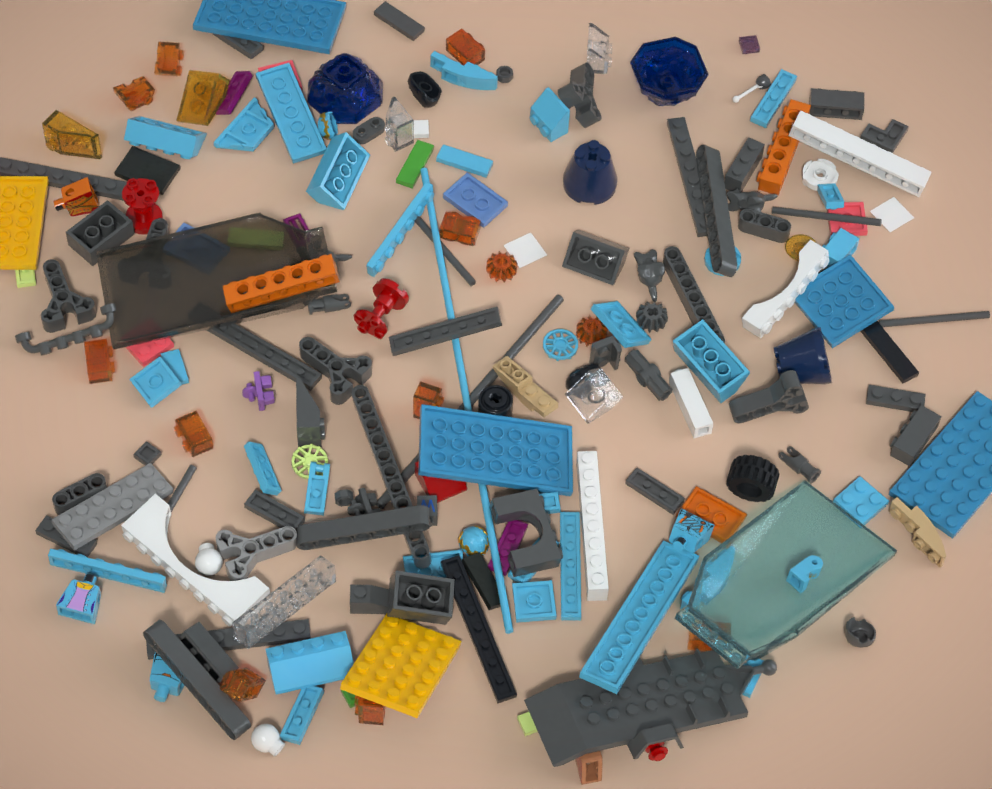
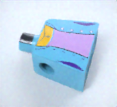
M86 574L83 582L78 580L70 582L56 604L58 615L91 624L96 623L101 592L99 586L95 585L97 578L94 575Z

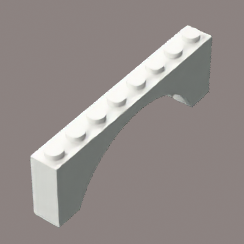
M154 494L121 525L123 537L129 543H135L137 549L142 554H148L156 566L161 565L169 577H175L179 580V584L185 590L189 589L192 591L193 596L199 602H205L213 614L218 613L226 625L229 627L232 625L234 628L240 627L271 597L269 587L255 576L237 581H219L200 576L185 567L174 555L168 544V525L172 515L170 506L158 495Z

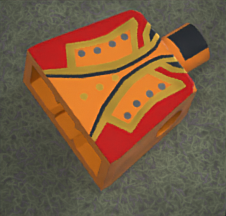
M88 177L62 187L63 198L53 201L56 211L67 208L70 216L88 214L99 207L97 195Z

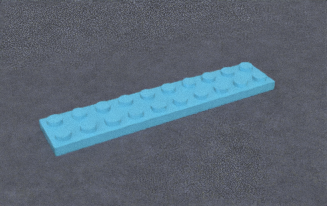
M663 540L582 668L579 678L615 694L619 692L696 566L699 555L684 549L683 551H676L673 548V544Z

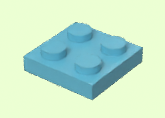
M160 356L129 379L151 408L182 385Z
M858 477L833 500V504L861 528L889 503L888 499L862 477Z
M552 580L512 583L516 623L556 620Z

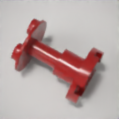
M132 178L127 181L122 190V199L125 204L130 206L126 211V216L133 221L134 233L148 234L152 221L158 218L163 219L160 207L155 204L159 198V189L154 180Z
M386 278L376 282L373 286V293L377 297L373 303L375 308L372 312L363 309L357 310L353 315L355 322L358 324L357 329L361 333H369L378 339H382L385 336L387 327L381 320V317L384 314H389L392 309H403L409 301L407 292L404 289L401 291L397 288L399 284Z

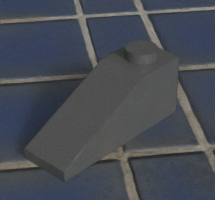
M350 584V614H387L389 589L373 585Z

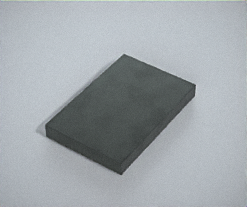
M132 146L114 174L126 181L132 178L154 180L159 189V194L163 195L179 172L180 165Z

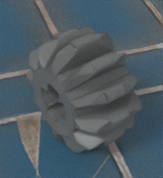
M655 301L652 304L646 302L645 305H640L636 313L637 323L643 330L648 329L649 333L652 330L658 332L659 328L664 329L666 322H668L667 309L663 308L662 303L656 305Z

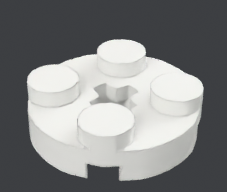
M818 159L813 162L810 160L803 167L802 183L808 188L817 191L818 184L837 183L839 174L837 173L836 166L829 160ZM822 173L823 177H819L816 174Z

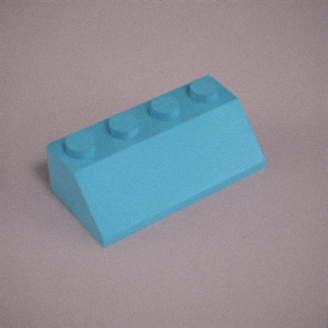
M137 116L128 119L124 140L130 141V145L140 146L142 144L146 145V148L156 151L161 149L165 154L174 155L176 153L180 154L181 158L191 159V157L198 155L207 133Z
M347 132L332 137L306 192L320 204L344 210L370 154Z
M703 319L673 340L676 354L720 403L735 394L750 374V371Z
M346 631L265 649L276 695L343 680L354 664Z

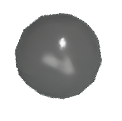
M855 617L847 621L845 637L854 647H868L876 639V630L865 619L856 621Z

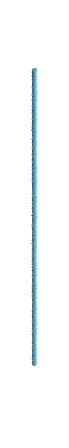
M421 168L420 172L424 186L426 182L430 183L427 168ZM432 199L430 203H427V210L447 318L451 320L455 318ZM457 338L452 340L464 410L472 411L460 341ZM478 484L505 633L510 634L513 633V626L487 486L485 484Z

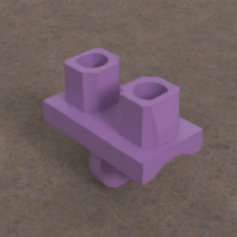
M259 371L253 372L255 386H252V383H247V387L242 390V395L248 398L250 402L255 401V397H257L259 411L265 410V405L275 403L273 391H262V389L272 388L271 376H260Z

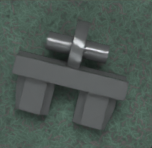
M359 488V495L354 500H351V505L347 508L348 514L351 516L381 512L379 508H371V506L376 505L377 497L375 493H366L365 488Z

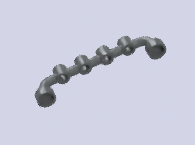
M115 303L100 307L102 315L107 317L106 321L102 324L93 325L87 329L75 331L35 346L30 345L28 342L32 340L30 332H24L15 335L16 342L21 343L23 349L29 353L40 352L41 355L52 353L51 348L57 347L58 350L68 348V343L72 341L75 344L86 342L85 337L90 335L92 339L103 336L102 331L110 328L114 322V312L117 311Z

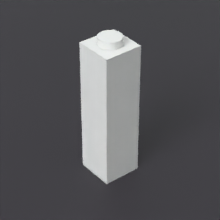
M689 368L677 369L670 373V387L673 389L674 396L693 438L712 434L713 421Z

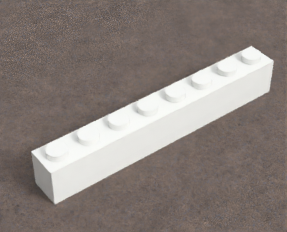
M801 110L788 135L917 197H920L932 173L923 167Z
M577 451L576 468L587 601L607 600L609 588L597 451Z

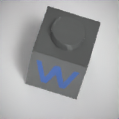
M437 495L417 496V505H424L429 508L430 527L437 526Z

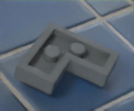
M892 119L885 131L872 124H868L860 139L893 153L907 133L909 126Z

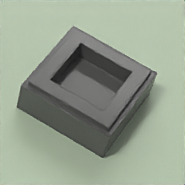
M146 441L133 455L136 460L146 466L149 463L153 464L162 454L160 450Z

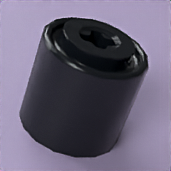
M491 385L480 392L478 413L512 417L513 396L507 388L500 385Z

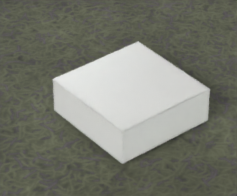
M411 120V138H429L428 120Z

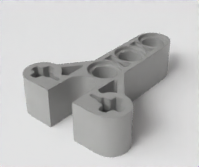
M285 526L251 539L233 535L229 530H221L215 537L217 551L223 560L234 556L238 557L225 562L226 572L230 581L247 579L257 563L290 552L297 547V532L291 526Z

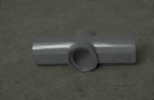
M638 350L629 352L625 357V362L635 372L640 385L643 387L647 386L659 401L667 399L673 389L661 377L658 367L653 363L650 364Z

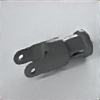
M336 294L312 300L307 298L309 315H312L313 312L324 311L327 313L348 309L351 306V302L348 301L349 296L347 294Z
M787 447V452L792 457L779 452V458L797 474H802L807 478L810 484L815 482L820 476L821 470L813 467L809 460L793 447Z

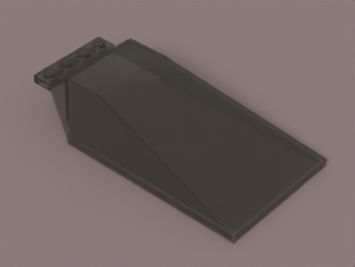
M261 212L96 252L105 305L115 303L117 309L114 312V322L109 328L113 349L303 309L319 296L337 292L335 283L231 314L226 305L223 285H227L232 281L244 280L249 276L261 275L267 271H275L287 265L299 264L304 260H312L322 255H329L323 226L303 231L262 215Z

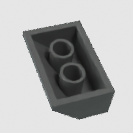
M576 230L572 234L562 267L614 285L625 264L630 248L584 231Z

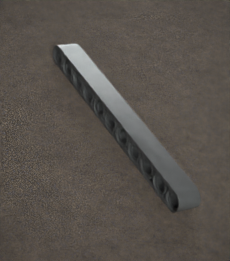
M357 385L351 392L354 406L393 509H399L402 506L411 507L413 506L369 390L364 385ZM423 531L403 534L415 566L420 569L429 567L432 559Z

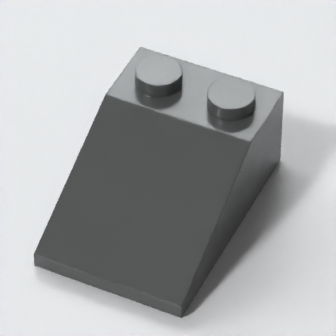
M296 378L298 447L310 444L321 447V440H325L324 418H320V409L302 380Z

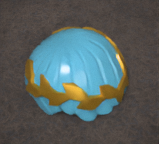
M324 112L318 119V130L327 140H331L332 137L338 134V125L331 114L333 112Z
M470 526L463 529L459 534V547L467 556L480 553L482 556L488 551L487 531L482 527Z

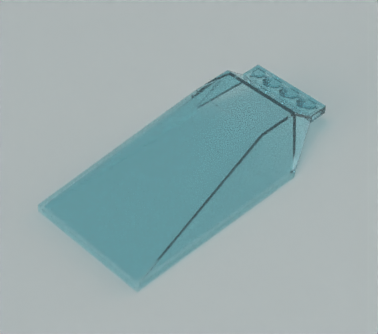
M803 481L703 558L688 605L677 612L674 619L735 668L739 669L747 661H757L798 637L892 559L897 550L807 481ZM811 555L820 557L823 561V566L819 576L815 579H810L806 590L800 594L786 581L790 569Z

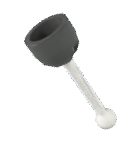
M762 74L756 79L755 86L739 96H734L733 102H739L742 97L757 88L763 90L770 87V79L767 75Z

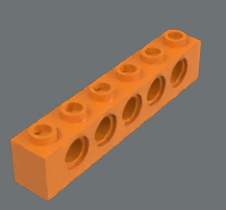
M792 99L788 106L785 105L782 113L784 118H780L777 126L779 131H775L772 138L774 144L769 145L767 151L769 156L764 158L762 164L763 172L759 171L756 182H759L758 190L779 196L799 144L798 140L788 135L800 110L810 114L811 105Z
M332 254L312 260H304L292 266L287 265L275 271H267L261 275L249 276L244 280L232 281L227 285H223L226 305L232 314L340 282L336 263Z

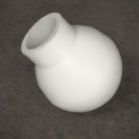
M204 543L198 548L199 553L195 558L196 569L206 576L215 575L222 568L223 559L220 553L215 550L213 544Z
M271 724L258 725L252 732V745L260 752H269L275 757L285 746V743L280 740L278 730Z

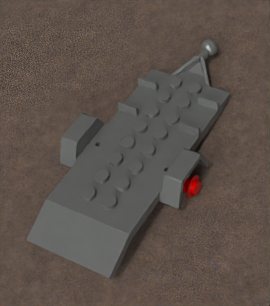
M696 649L692 655L669 660L665 655L662 661L646 665L643 664L639 657L617 694L584 679H577L556 684L524 701L553 767L564 765L588 753L623 745L628 746L633 759H638L645 750L649 753L648 758L651 761H661L668 753V749L663 747L665 741L675 739L680 749L684 748L677 733L746 718L748 710L741 699L743 693L754 675L763 673L771 676L776 673L777 664L773 660L767 659L761 665L755 667L750 665H724L716 649L700 653L699 649Z

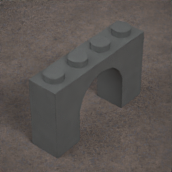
M538 489L492 498L490 510L495 525L514 520H523L531 523L539 533L540 540L535 545L510 551L507 560L513 577L559 567L561 559H563V553L561 548L557 546V536L555 531L551 529L550 516L548 512H545L544 499L542 495H539Z

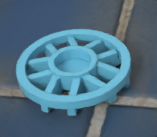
M555 329L544 337L543 349L549 358L556 359V361L571 359L578 350V340L568 330Z

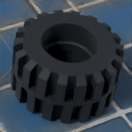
M755 455L738 456L734 458L731 464L726 486L734 495L741 499L753 502H766V500H770L774 495L780 473L778 468L767 459Z

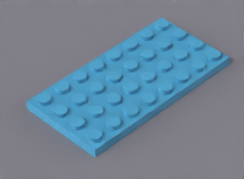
M203 0L194 20L193 30L330 54L346 9V2L337 0Z
M977 391L892 487L888 494L894 499L898 497L911 510L918 506L936 528L952 539L992 493V400Z
M422 404L420 407L418 475L528 491L538 489V492L542 493L558 492V495L571 496L573 493L572 426Z

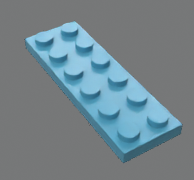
M290 63L257 72L256 79L293 164L324 154L327 148Z

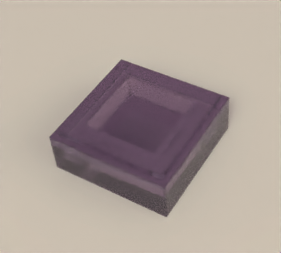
M756 35L739 37L742 54L760 52Z

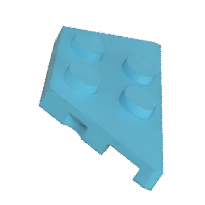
M254 97L214 141V147L253 152L274 129V123L267 117L265 110L260 107L257 98Z

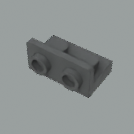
M613 335L592 343L589 363H595L599 367H603L610 362L613 369L617 370L622 352L621 344L618 341L616 342Z

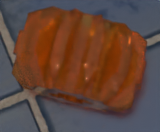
M499 251L498 255L492 253L491 258L487 260L486 266L490 279L495 278L496 282L502 280L504 283L506 279L512 280L513 276L517 273V261L514 260V256H508V252L501 254Z
M589 315L588 320L582 318L581 323L577 324L576 336L579 338L580 344L585 343L586 347L594 342L607 338L608 329L598 320V317L592 319Z

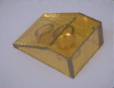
M189 70L176 121L208 126L226 97L230 80L219 73Z
M55 110L42 123L46 146L49 150L56 151L62 155L93 159L102 158L99 135L70 117Z

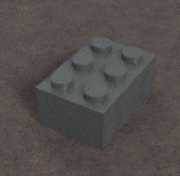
M108 200L66 231L68 245L92 266L134 235L133 221Z
M396 570L390 577L387 616L446 625L452 618L455 579Z

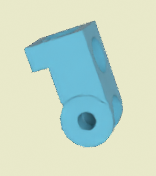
M815 555L805 558L790 569L786 581L801 594L806 590L809 580L819 576L823 566L822 559Z

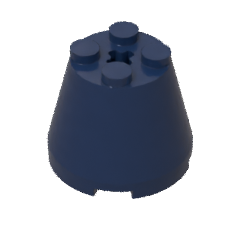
M596 140L580 145L575 150L564 172L563 187L571 199L578 203L582 201L597 205L606 202L615 193L617 174L611 154L605 146L599 144Z
M821 327L811 329L774 347L779 375L793 370L797 372L801 384L825 385L832 383Z

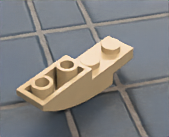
M508 356L493 365L494 371L507 388L531 412L535 410L545 418L558 408V402L532 381V376Z
M896 497L891 501L889 508L891 516L899 520L908 532L914 534L911 542L916 549L921 550L932 563L941 568L944 564L946 553L936 528L918 506L911 510Z

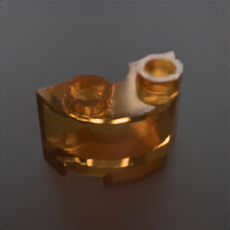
M158 42L155 75L181 76L182 66H180V61H183L184 51L180 50V43Z
M144 76L134 79L128 86L121 84L113 87L114 93L130 111H134L143 105H149L153 101L152 96L155 89Z

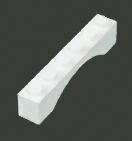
M810 240L799 252L798 270L789 286L774 298L754 304L742 317L743 328L760 339L764 334H768L773 324L783 317L784 311L788 307H792L797 296L803 294L807 285L816 279L818 272L828 265V250Z

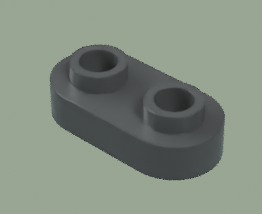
M373 117L357 126L353 130V139L358 144H366L385 131L384 120L379 117Z

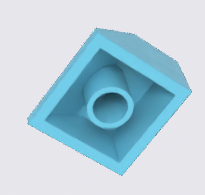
M548 87L532 105L530 121L539 128L541 134L547 137L550 142L568 133L570 110Z

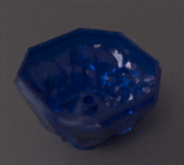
M678 37L643 43L630 61L641 93L646 95L648 100L657 106H675L696 96L709 75L697 46Z
M342 53L336 55L334 59L329 60L327 63L322 64L314 72V75L308 81L307 102L320 114L333 112L331 114L334 116L337 124H357L383 103V82L372 69H369L363 63L362 59Z

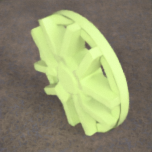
M313 444L298 447L293 453L292 468L299 477L308 479L311 461L324 465V463H319L318 461L325 460V463H328V457L320 446ZM312 449H316L315 454H311ZM301 452L304 456L301 457L298 453ZM302 465L303 467L298 471L296 467ZM308 470V475H304L302 472ZM316 472V475H321V476H322L323 473H321V472Z

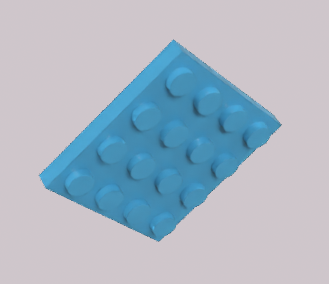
M851 254L819 273L816 279L807 285L805 292L801 295L799 294L795 299V304L815 328L821 327L823 338L831 348L836 347L894 310V305Z

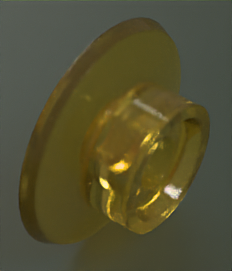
M794 235L786 241L785 249L792 259L799 261V252L810 240L815 243L816 241L807 235Z

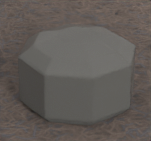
M500 66L496 70L498 81L509 83L513 79L512 68Z
M343 489L335 493V504L341 507L349 506L351 500H354L353 492Z

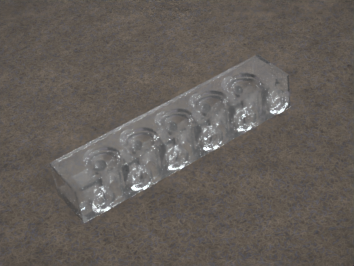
M320 555L232 622L234 639L247 649L251 648L335 583V565Z

